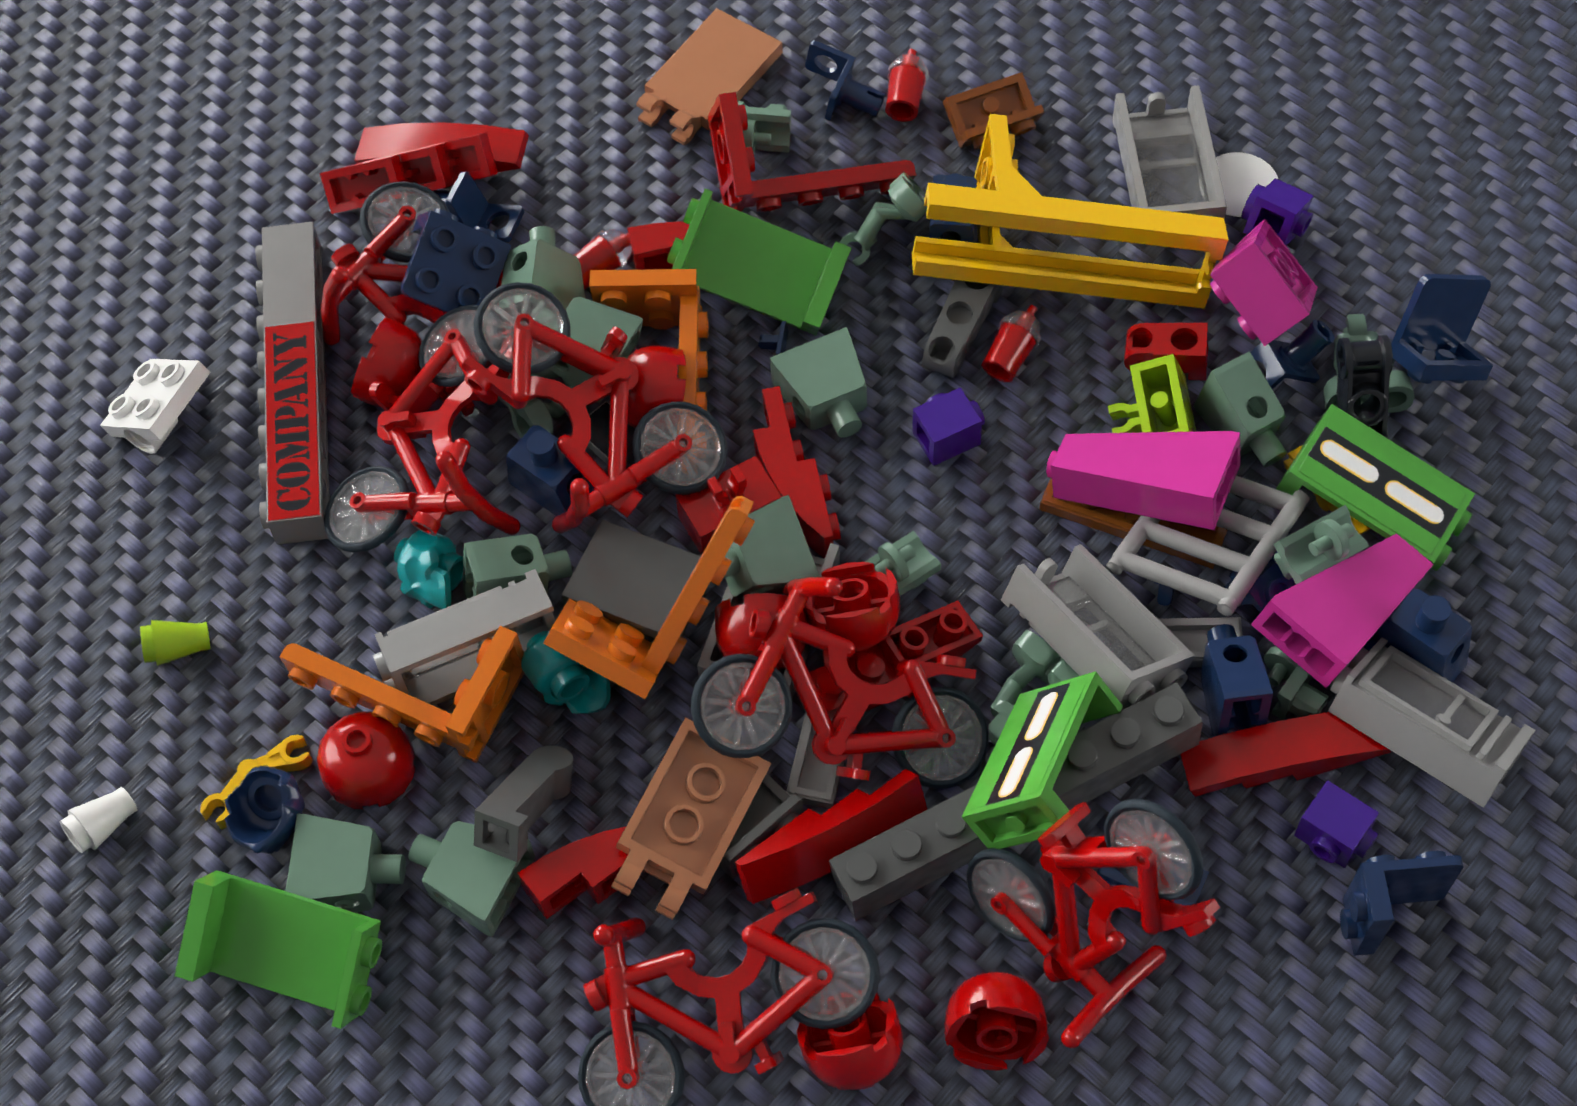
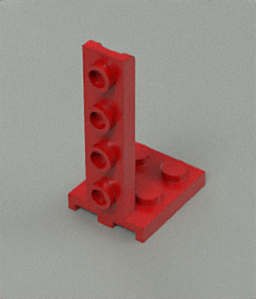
M736 92L719 94L707 116L723 205L741 212L744 208L756 206L758 212L780 209L783 202L797 200L799 206H810L823 202V197L839 195L840 200H852L863 197L865 195L864 191L880 189V194L888 195L889 185L902 172L907 173L912 179L916 176L913 162L901 160L751 181L750 173L755 172V158L752 147H745L743 131L748 129V119L745 106L738 105Z

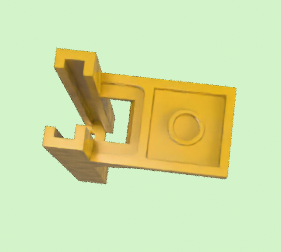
M989 115L974 176L977 179L976 188L928 183L924 198V206H928L926 219L976 224L978 243L916 236L912 250L913 275L1205 309L1212 289L1210 285L1212 277L1210 274L1216 261L1222 259L1229 240L1225 220L1221 217L1042 196L1018 172V160L1012 159L1015 135L1009 133L1007 116ZM1000 227L1205 251L1206 255L1201 269L1015 248L1001 235Z

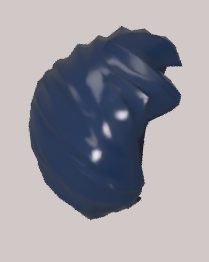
M268 765L252 768L240 785L224 800L229 813L225 818V822L231 838L242 847L253 850L256 854L278 852L295 831L297 814H302L305 807L295 778L286 771L269 767Z

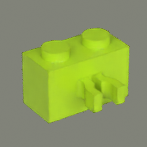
M1174 354L1130 365L1137 403L1131 405L1116 403L1108 406V412L1113 421L1124 417L1129 418L1125 425L1112 428V433H1139L1141 431L1196 432L1186 377Z

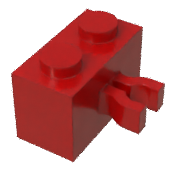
M756 456L723 471L718 479L715 476L708 479V487L700 492L688 495H675L678 517L701 555L735 497L743 496L753 501L749 514L782 497Z

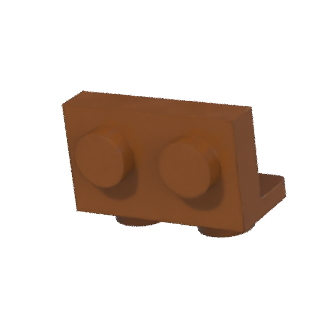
M1023 72L949 96L943 101L959 147L963 148L973 144L975 150L982 147L990 114L1007 116L1009 132L1011 131L1015 136H1019L1035 129V123L1045 113L1042 105L1035 106Z

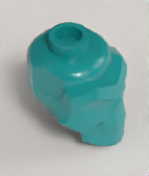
M417 530L409 538H403L397 545L394 553L398 577L402 581L400 590L405 596L417 599L427 608L435 606L442 610L451 606V591L458 586L463 577V556L456 554V546L448 537L438 533L436 536H432Z
M541 631L528 641L527 649L521 659V667L535 689L543 694L546 703L563 706L566 703L570 711L576 714L595 713L606 708L611 693L610 683L607 678L544 645L543 642L549 631Z

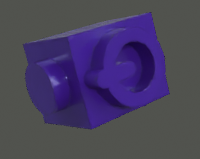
M1276 178L1266 187L1257 184L1250 193L1241 214V218L1247 221L1243 233L1247 235L1260 222L1266 219L1287 246L1296 235L1302 237L1307 231L1313 218V213L1308 212L1314 196Z

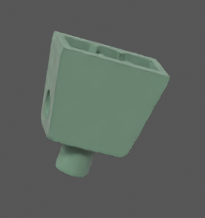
M548 226L532 228L529 231V242L509 251L504 264L501 286L515 282L541 286L551 292L562 303L565 310L573 298H585L580 262L576 256L556 247V236L553 228ZM513 292L499 299V312L514 319L524 313L533 317L539 306H543L556 313L546 300L528 292Z
M583 297L573 298L566 308L571 327L570 338L601 352L600 349L609 331L613 327H618L627 335V341L618 357L627 358L638 345L643 318ZM539 306L532 317L533 320L561 333V324L557 313ZM544 353L543 360L547 359L550 355ZM560 360L549 368L574 387L594 377Z
M847 327L770 357L771 380L774 387L780 386L782 397L786 402H792L794 412L808 429L816 430L832 423L838 436L842 438L849 437L860 430L862 422L857 413L867 407V386Z
M1248 351L1212 370L1193 405L1201 418L1212 431L1240 432V456L1253 450L1263 467L1271 466L1287 454V451L1275 433L1286 417L1285 411L1251 353Z
M789 495L783 496L750 513L748 517L755 520L744 543L740 546L733 542L725 555L726 558L732 560V563L724 578H726L731 594L737 598L753 593H784L785 585L793 579L820 577Z
M534 534L464 543L463 591L466 599L501 586L502 589L508 587V582L513 580L515 583L526 579L524 573L536 569L547 594L549 581L572 576V567L567 551L560 550L543 554L538 537Z
M297 814L286 892L351 912L367 911L374 907L377 883L403 884L406 872L405 856L403 854H381V842L375 830L369 826L308 814Z
M456 821L451 824L442 842L424 834H419L411 845L408 859L427 868L423 874L422 883L433 900L485 935L493 937L521 885L518 872L533 863L535 854L529 839L527 852L518 862L474 846V824Z

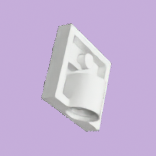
M149 359V361L144 362L135 371L134 381L125 393L118 396L111 403L108 409L109 414L100 426L112 437L126 438L140 450L155 454L179 421L178 416L211 372L200 361Z

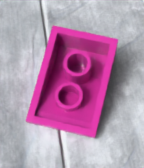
M1266 219L1260 222L1214 266L1210 274L1214 280L1210 283L1214 293L1224 304L1229 302L1233 304L1241 315L1237 320L1243 331L1252 340L1258 337L1264 346L1310 314L1318 288Z

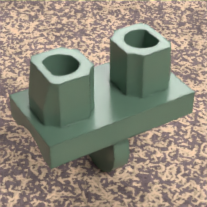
M738 101V105L745 106L748 119V129L743 131L745 147L751 146L753 153H755V150L789 153L791 146V110H787V107L782 104H770L766 108L749 107L744 101Z
M1346 505L1273 544L1278 552L1274 554V559L1285 578H1293L1296 584L1369 547L1366 539L1354 528Z
M914 530L893 544L886 542L879 546L878 553L865 561L874 563L875 571L886 574V568L892 571L897 580L900 596L911 589H915L941 570L940 561L925 548Z
M1271 647L1264 655V662L1271 670L1268 674L1270 684L1278 686L1282 679L1287 680L1277 695L1279 701L1271 714L1281 720H1285L1289 712L1298 717L1319 714L1329 696L1309 685L1313 677L1278 647Z

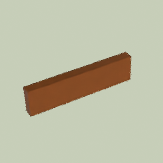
M1050 478L1041 499L1039 509L1123 539L1141 516L1054 498L1052 478ZM1162 519L1158 523L1221 547L1228 530L1218 526L1211 530ZM1147 539L1143 544L1152 549L1214 569L1215 566L1213 563Z

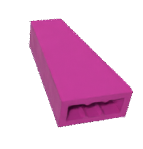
M1196 431L1065 434L1058 451L1050 453L1046 474L1048 478H1052L1054 498L1214 530L1240 467V432Z
M1395 534L1275 595L1251 625L1327 688L1434 564L1398 534Z

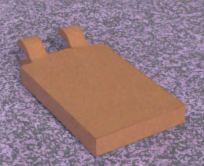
M716 8L644 85L645 93L636 103L637 107L644 110L639 115L638 120L650 127H654L668 109L676 112L670 120V125L677 128L672 133L671 138L683 145H687L701 126L710 131L707 116L718 95L736 92L737 101H740L783 53L782 42Z
M685 717L615 847L628 854L611 887L629 897L642 871H645L669 884L655 911L673 920L690 888L701 894H704L772 763L759 756L732 758L718 753L703 741L694 726V722ZM708 729L721 743L734 748H742Z

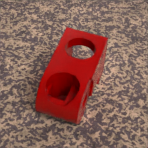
M1139 323L1127 330L1124 365L1129 371L1130 365L1174 354L1183 373H1188V380L1206 381L1208 323Z

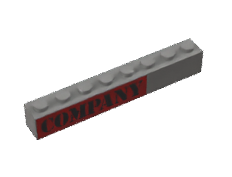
M313 222L262 227V245H258L255 248L257 266L259 271H262L263 280L256 281L257 299L259 305L263 306V315L257 316L256 319L257 331L260 341H264V351L257 353L259 374L261 378H264V388H258V404L261 414H265V425L258 427L260 448L266 454V463L259 464L260 484L262 489L266 490V501L260 502L259 505L260 520L263 529H270L277 545L328 539L324 527V516L330 500L325 341L323 339L321 319L323 296L322 246Z

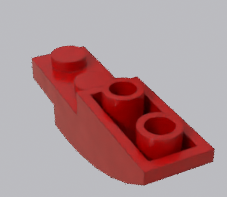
M780 386L762 389L767 427L753 430L755 455L781 496L789 495L808 546L825 559L830 543L834 544V540L841 539L836 512L828 514L825 503L832 500L827 474L819 475L815 458L804 460L801 440H792L790 429L796 428L792 402L783 403Z
M957 600L896 626L886 639L865 651L855 652L851 657L847 658L850 670L861 681L872 685L884 684L895 678L897 675L896 667L901 660L914 659L937 663L938 654L961 657L981 642L983 635ZM823 666L809 673L830 719H832L846 694L834 683L826 666ZM869 704L865 712L881 704Z

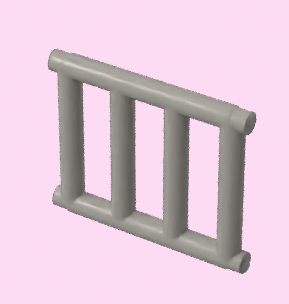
M1236 476L1229 493L1281 510L1272 524L1268 525L1222 509L1216 526L1260 541L1250 556L1160 525L1158 523L1161 519L1141 515L1115 550L1106 567L1113 574L1119 575L1124 570L1217 605V609L1221 614L1231 616L1236 608L1240 606L1277 551L1273 544L1287 536L1308 503L1309 496L1300 490L1295 491L1291 495ZM1147 539L1235 571L1238 574L1227 589L1136 555V553Z

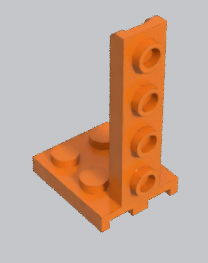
M697 269L590 270L589 287L593 301L643 318L642 326H651L661 330L679 326V349L683 350L686 358V366L678 365V378L686 379L683 402L697 405L707 411L706 391L699 392L700 378L708 377L707 351H700V338H708L709 322L708 312H703L700 304ZM681 411L677 423V436L680 434L688 435L692 439V447L687 452L686 457L679 462L680 470L685 475H698V459H706V433L699 432L698 416Z
M737 496L732 500L653 643L644 639L643 633L637 628L625 623L618 625L605 618L602 611L595 605L586 601L576 602L569 598L543 644L646 699L664 663L667 661L674 665L687 642V639L680 636L686 624L690 622L696 626L710 601L702 596L710 582L719 586L727 573L732 560L726 558L725 555L732 543L734 542L742 546L755 522V520L748 517L753 501L743 496Z
M499 626L493 639L488 637L481 645L476 659L479 665L470 680L464 679L460 684L454 697V705L456 707L452 714L298 644H288L279 656L289 671L288 678L298 685L313 690L315 685L331 691L330 697L346 707L355 709L357 704L373 710L372 716L385 718L396 728L401 723L415 729L414 735L432 746L440 747L442 742L456 748L460 756L477 763L524 675L521 667L524 651L518 634L503 626Z

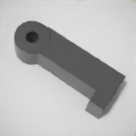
M955 280L926 344L922 358V367L951 378L957 376L966 353H969L993 303H997L1002 294L1003 285Z
M546 745L534 750L475 809L474 846L518 862L527 852L528 830L553 803V800L564 798L572 789L573 755L571 752L555 745Z

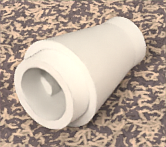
M120 787L110 794L67 810L68 816L60 821V825L74 847L80 853H83L90 847L96 850L138 809L128 792L123 787Z

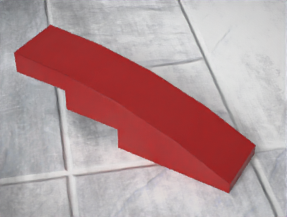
M444 122L400 123L367 127L363 129L354 161L361 163L487 132L497 171H510L521 168L529 135L525 130L480 124Z
M487 132L325 171L320 173L331 214L362 208L364 201L373 191L392 182L417 183L433 191L454 185L460 172H468L473 180L496 175L498 171ZM406 190L393 191L380 197L373 205L402 199L419 193Z
M1324 712L1268 723L1199 741L1197 746L1181 753V758L1190 792L1197 797L1240 783L1247 789L1293 775L1298 781L1391 753V750L1332 713Z
M904 769L871 795L856 789L822 815L809 808L735 862L747 900L754 904L831 872L830 859L928 810L919 776Z

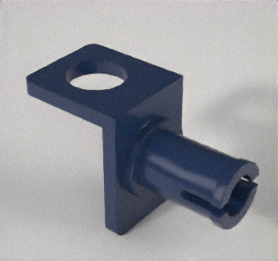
M813 40L809 46L805 68L837 82L830 95L824 119L830 121L837 106H841L843 103L869 113L876 118L884 102L886 92H880L853 80V75L851 74L856 57ZM817 56H828L835 61L837 67L829 68L822 65L818 61Z
M460 172L450 192L433 190L445 202L449 212L459 218L458 222L471 228L480 226L489 229L490 223L496 217L502 215L509 216V221L503 228L491 230L499 235V240L509 242L512 239L525 213V210L520 205L488 203L468 172ZM424 197L423 205L425 212L438 209L430 199Z
M1313 320L1310 326L1291 343L1273 340L1264 346L1261 342L1250 353L1256 362H1262L1265 366V378L1272 389L1284 378L1316 383L1320 376L1311 360L1326 346L1333 343L1335 338L1326 324L1320 320Z

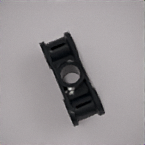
M1379 335L1376 340L1350 342L1348 338H1340L1336 349L1338 368L1336 407L1388 439L1389 381L1393 365L1390 339L1387 335ZM1371 394L1363 404L1354 405L1356 400L1362 395Z

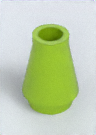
M151 620V625L140 626L145 663L156 662L157 666L199 651L211 650L207 622L187 623Z

